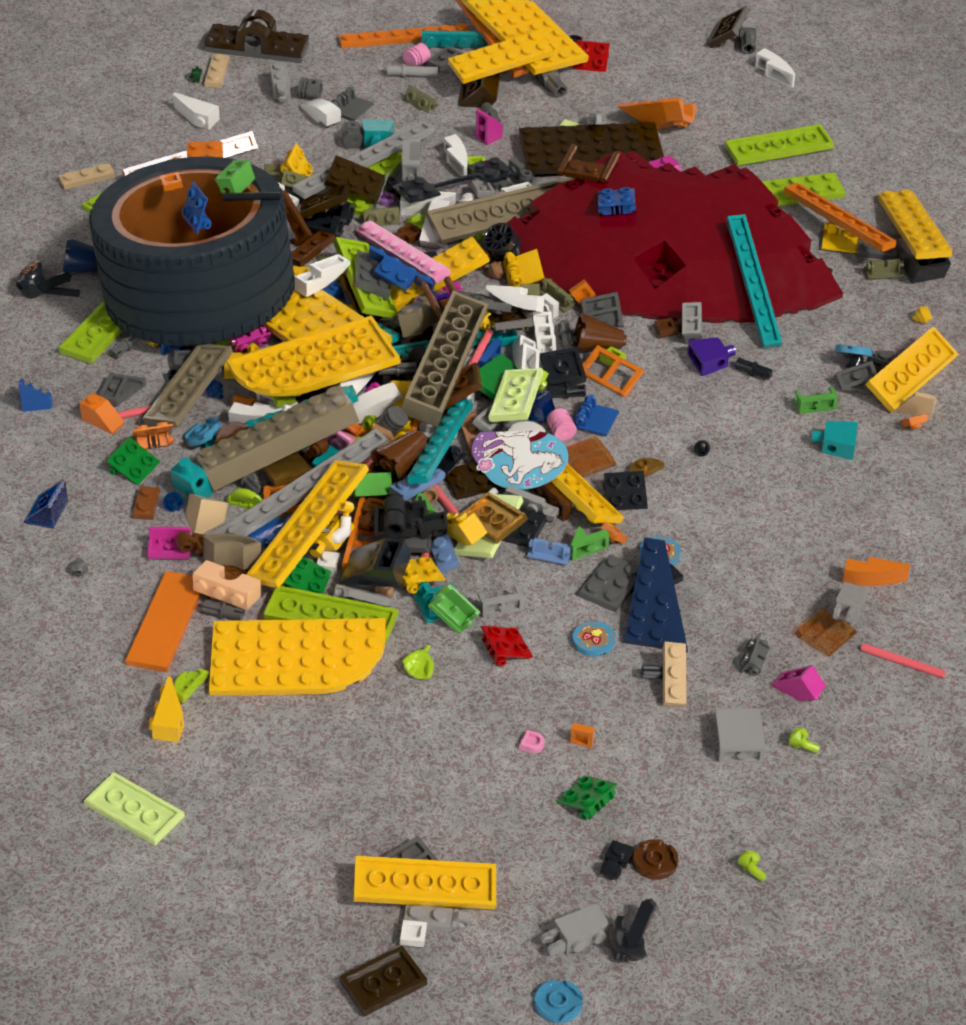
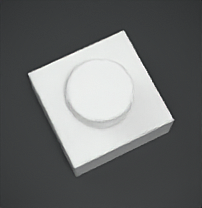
M547 293L542 295L541 297H545L543 312L551 311L552 319L557 317L559 302Z
M323 551L317 560V564L332 572H337L341 553Z
M403 920L400 945L424 947L427 922Z

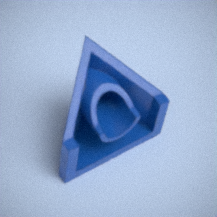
M21 378L19 380L22 412L45 410L53 407L50 392L45 394L42 392V388L37 390L32 386V383L26 385L24 379Z

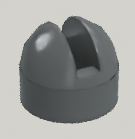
M77 558L71 563L70 570L73 575L81 576L88 572V567L81 558Z

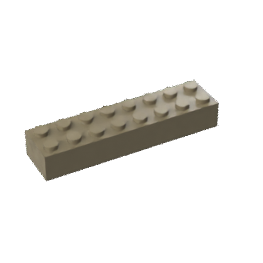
M454 290L452 291L404 398L401 409L404 410L407 416L438 427L483 323L489 304Z
M339 385L329 388L320 395L312 396L301 404L293 405L290 409L277 413L272 418L260 421L251 428L241 430L230 438L222 439L211 447L203 448L195 456L200 467L205 471L212 489L215 491L359 422L351 400Z

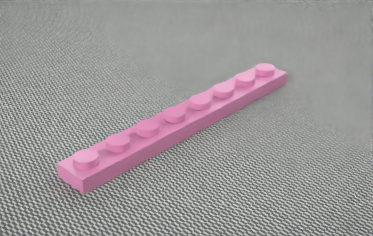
M371 220L364 222L356 229L360 237L381 248L390 256L398 258L406 266H412L418 273L429 276L435 284L451 274L449 268Z

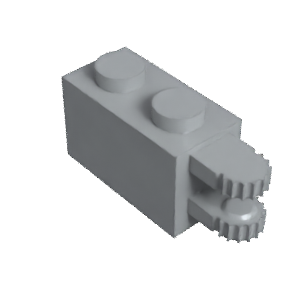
M287 63L270 64V80L274 99L278 98V101L281 103L287 102L288 98L291 97Z
M847 582L843 583L841 589L837 588L836 595L833 597L831 609H834L833 619L846 620L848 623H858L865 608L869 588Z
M596 903L555 919L554 929L540 936V941L544 945L553 943L547 947V952L551 956L563 952L566 954L580 952L589 945L603 943L609 938L610 923Z

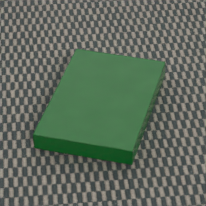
M499 354L480 368L482 388L479 390L494 400L505 370L518 369L514 362L503 354Z

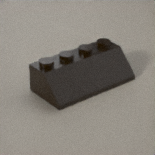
M500 73L465 84L462 83L458 106L481 108L482 104L486 102L493 105L497 101Z

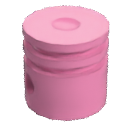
M419 43L403 52V60L407 66H420L431 58L428 47L423 43Z
M563 408L555 409L547 416V423L553 435L561 441L571 439L576 434L577 428L567 410Z

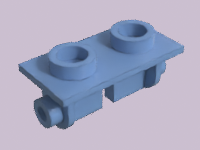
M537 538L530 539L528 558L568 565L571 557V547L568 544L553 542L552 546H549V541Z

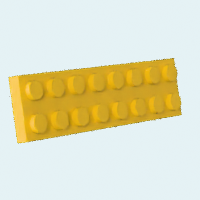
M905 189L901 192L884 191V193H878L879 203L916 259L952 257V248L913 191Z
M335 460L246 575L261 580V585L279 588L337 513L339 501H346L360 481H362L369 471L367 465Z

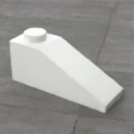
M175 92L173 93L174 108L193 125L209 130L220 120L219 106Z

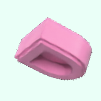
M526 730L519 744V749L530 753L540 752L544 748V737L540 733Z

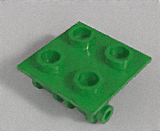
M129 437L106 462L110 464L108 469L110 474L115 475L120 472L135 485H139L161 461Z
M302 557L285 579L284 586L323 594L332 571Z
M584 775L569 790L565 791L556 802L580 809V817L583 820H590L597 813L596 811L599 812L615 797L614 794L616 792L614 788L617 786V783Z

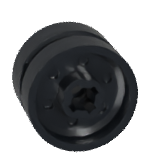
M496 223L490 226L483 235V245L496 262L501 261L503 263L507 252H512L515 256H518L521 252L522 242L513 228L507 223Z

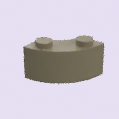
M422 296L417 302L402 307L398 315L403 338L422 334L425 329L433 326L435 322H439L426 296Z
M211 534L204 536L203 559L218 565H228L242 570H250L261 556V542L251 537L237 534Z

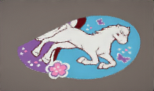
M541 431L480 432L472 445V454L478 463L477 470H482L492 482L504 488H508L511 485L525 490L542 486L561 474L568 463V451L565 444L556 436Z

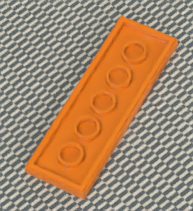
M165 571L127 655L126 665L168 673L202 594L193 590V575Z

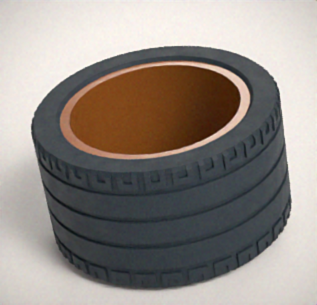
M186 157L155 163L123 176L106 188L96 199L90 210L89 225L105 308L111 321L127 334L144 341L162 345L194 346L221 342L241 336L257 329L275 317L290 300L295 287V277L283 192L279 183L272 175L251 164L255 179L242 193L281 192V200L223 201V194L215 178L233 160H236L224 157ZM179 172L183 188L164 192L160 176ZM192 181L208 198L204 213L212 222L209 229H199L198 234L194 232L182 215L183 207L187 201V191L191 187ZM225 187L227 193H230V190Z

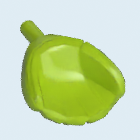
M422 212L415 213L407 218L405 224L413 223L422 230L426 214Z
M426 645L424 649L411 652L402 660L404 668L410 676L416 679H429L432 677L434 661L428 654L431 648L430 645Z

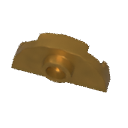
M641 458L631 464L629 472L644 471L646 478L663 469L665 463L655 458Z

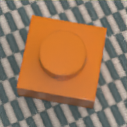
M179 172L160 176L164 192L183 188Z
M585 280L569 289L571 295L580 306L582 305L581 299L596 296Z
M921 414L900 421L902 427L910 426L912 430L922 427L921 423L928 421L926 414Z
M604 522L600 528L608 531L609 540L613 543L616 541L625 543L628 539L621 530L607 522Z
M573 723L570 743L592 748L595 728Z

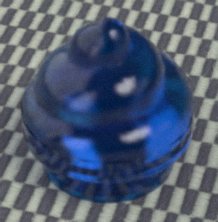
M213 379L205 389L206 395L211 398L222 399L224 392L223 384Z
M170 492L165 495L163 505L170 512L179 511L184 505V499L179 493Z

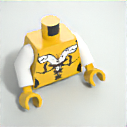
M339 501L338 510L343 511V513H336L311 545L309 552L312 556L319 558L323 551L338 550L345 539L349 537L355 527L351 522V516H349V513L354 510L352 502Z

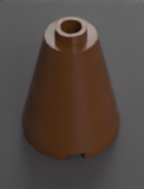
M581 313V317H578L574 331L577 342H573L574 347H577L578 351H593L597 345L606 350L611 346L619 350L622 346L626 345L627 335H625L623 330Z
M410 431L375 448L371 453L372 460L376 467L380 465L383 469L381 473L391 472V480L396 483L404 477L427 445V437L422 431Z

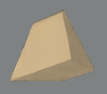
M916 392L915 396L894 411L914 416L926 414L927 418L931 419L937 398L933 395Z
M189 494L186 517L192 534L194 532L202 534L224 523L229 503Z

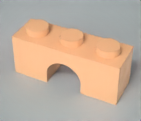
M206 560L193 573V590L248 610L261 597V580L243 573L237 579L226 580L224 566Z

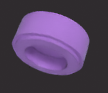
M388 191L382 192L378 204L381 206L394 204V194Z

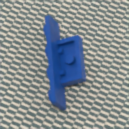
M372 245L369 247V257L379 262V265L374 270L376 276L405 293L412 283L420 286L426 282L430 290H434V281L429 276L418 273L412 266L404 265L398 258L387 255L381 248H375Z

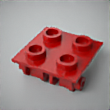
M577 40V45L589 58L588 62L573 65V69L606 72L610 43Z
M481 626L483 630L482 641L485 643L490 655L493 656L496 665L504 666L508 657L533 658L517 628Z

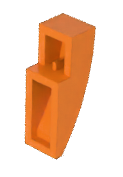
M869 557L868 562L847 558L842 583L847 582L860 586H881L905 582L908 580L910 564Z

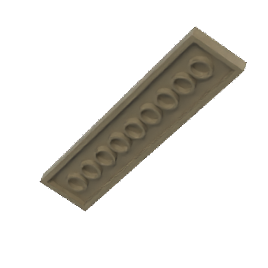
M569 177L429 210L425 216L440 244L484 234L490 226L496 223H507L514 216L520 218L530 214L531 201L559 183L563 184L575 178Z

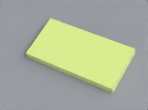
M542 368L505 370L488 416L490 422L528 420L543 376Z
M493 494L518 510L523 503L522 496ZM483 536L473 545H463L458 542L455 552L459 556L493 558L501 542L497 544Z
M115 772L107 777L84 800V805L153 845H156L185 816L182 810Z

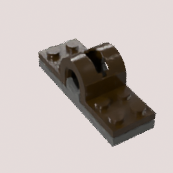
M256 9L248 12L243 17L240 26H229L220 23L212 24L204 41L205 52L302 63L309 47V35L287 33L285 31L278 32L276 20L273 16L264 10ZM255 19H261V20L265 21V23L267 24V27H266L265 25H263L262 23H259V22H256V21H253V20H255Z

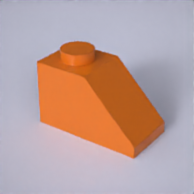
M93 392L80 402L81 419L93 426L113 434L125 424L111 403Z

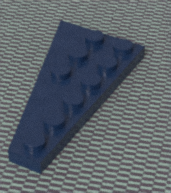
M644 537L624 643L663 649L664 642L686 644V653H688L665 540Z

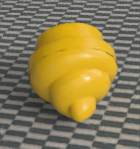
M928 306L918 307L912 320L922 324L929 323L928 321L933 320Z

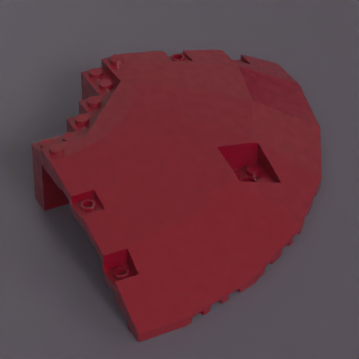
M619 150L620 157L606 183L576 178L563 184L559 183L530 202V214L520 218L514 216L507 222L522 242V249L519 255L535 249L538 250L545 278L552 279L556 285L568 294H571L569 289L582 280L588 283L596 296L618 292L621 312L625 316L636 314L653 320L672 317L676 321L679 317H682V303L701 302L702 321H710V323H725V320H735L736 323L755 322L726 222L728 216L745 214L775 318L781 317L783 313L791 312V314H796L798 310H815L843 298V292L823 258L818 259L810 252L812 240L790 214H787L778 207L779 200L747 167L740 169L735 164L707 175L695 166L680 172L671 163L654 168L637 152L632 151L624 154ZM613 153L602 157L594 163L607 166ZM624 187L635 189L636 211H633L631 214H623V207L621 205V214H619V206H615L616 215H614L613 206H611L612 215L603 216V214H599L598 191L603 189L620 190ZM540 280V281H538V282H535V284H536V283L542 284V281H543V280Z

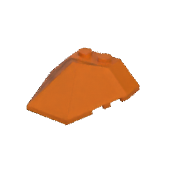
M681 98L658 99V101L646 100L638 103H617L618 108L640 122L655 123L657 130L670 126L688 127V124H693L697 111V105L693 103L684 104V100Z

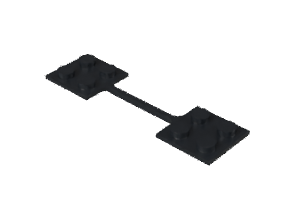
M497 157L468 165V168L474 172L473 174L435 184L428 183L423 177H418L414 180L392 185V188L408 203H414L440 196L441 193L435 188L475 177H480L484 182L488 183L514 176L516 172Z

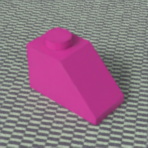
M477 109L476 138L486 145L501 139L503 124L482 110Z
M813 665L784 671L771 684L773 687L801 702L816 700L820 697V692L826 687Z

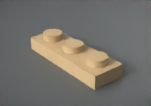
M213 54L204 82L205 87L222 88L230 55Z
M108 163L84 168L79 171L67 172L58 176L62 187L66 190L115 178V173Z
M664 642L663 705L686 706V644Z

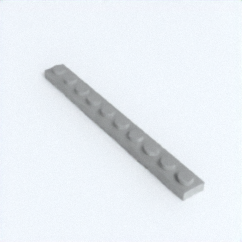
M422 120L346 159L367 168L403 149V139L422 140L434 134V127ZM331 166L293 185V192L306 199L329 187L324 182Z
M377 428L211 534L248 536L304 500L335 460L361 463L371 456L375 448L387 443L388 439Z

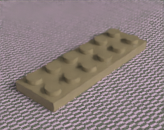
M197 345L144 415V423L156 425L160 422H168V424H173V427H178L233 353L231 346Z

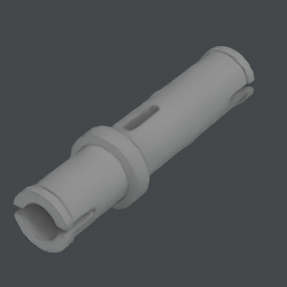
M403 64V66L387 65V75L437 78L438 67L406 66V64Z

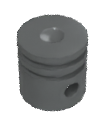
M301 77L298 85V96L300 98L307 97V99H320L323 91V81Z
M352 120L345 122L341 127L345 147L348 149L360 148L364 142L360 124Z
M391 406L375 424L390 430L394 437L407 425L408 416L400 407Z

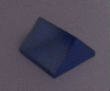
M63 479L38 495L24 520L25 524L54 529L68 503L66 482Z

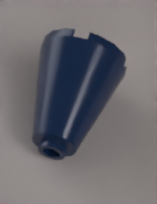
M67 237L63 272L67 271L69 274L98 272L94 246L72 237Z

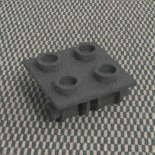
M347 87L345 92H341L331 103L341 109V116L355 121L370 109L374 103L356 97L355 88Z

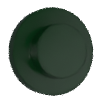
M196 66L195 69L192 68L190 78L193 79V83L195 81L200 82L203 69H200L199 66Z

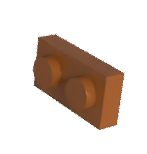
M139 487L133 510V519L154 520L160 487Z

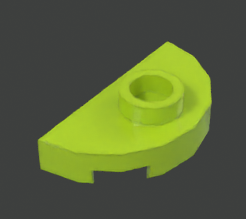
M241 488L233 490L227 498V502L230 505L251 509L263 501L255 492Z
M197 669L198 671L188 673L185 671L176 678L174 687L180 702L184 704L208 678L209 673L207 670Z

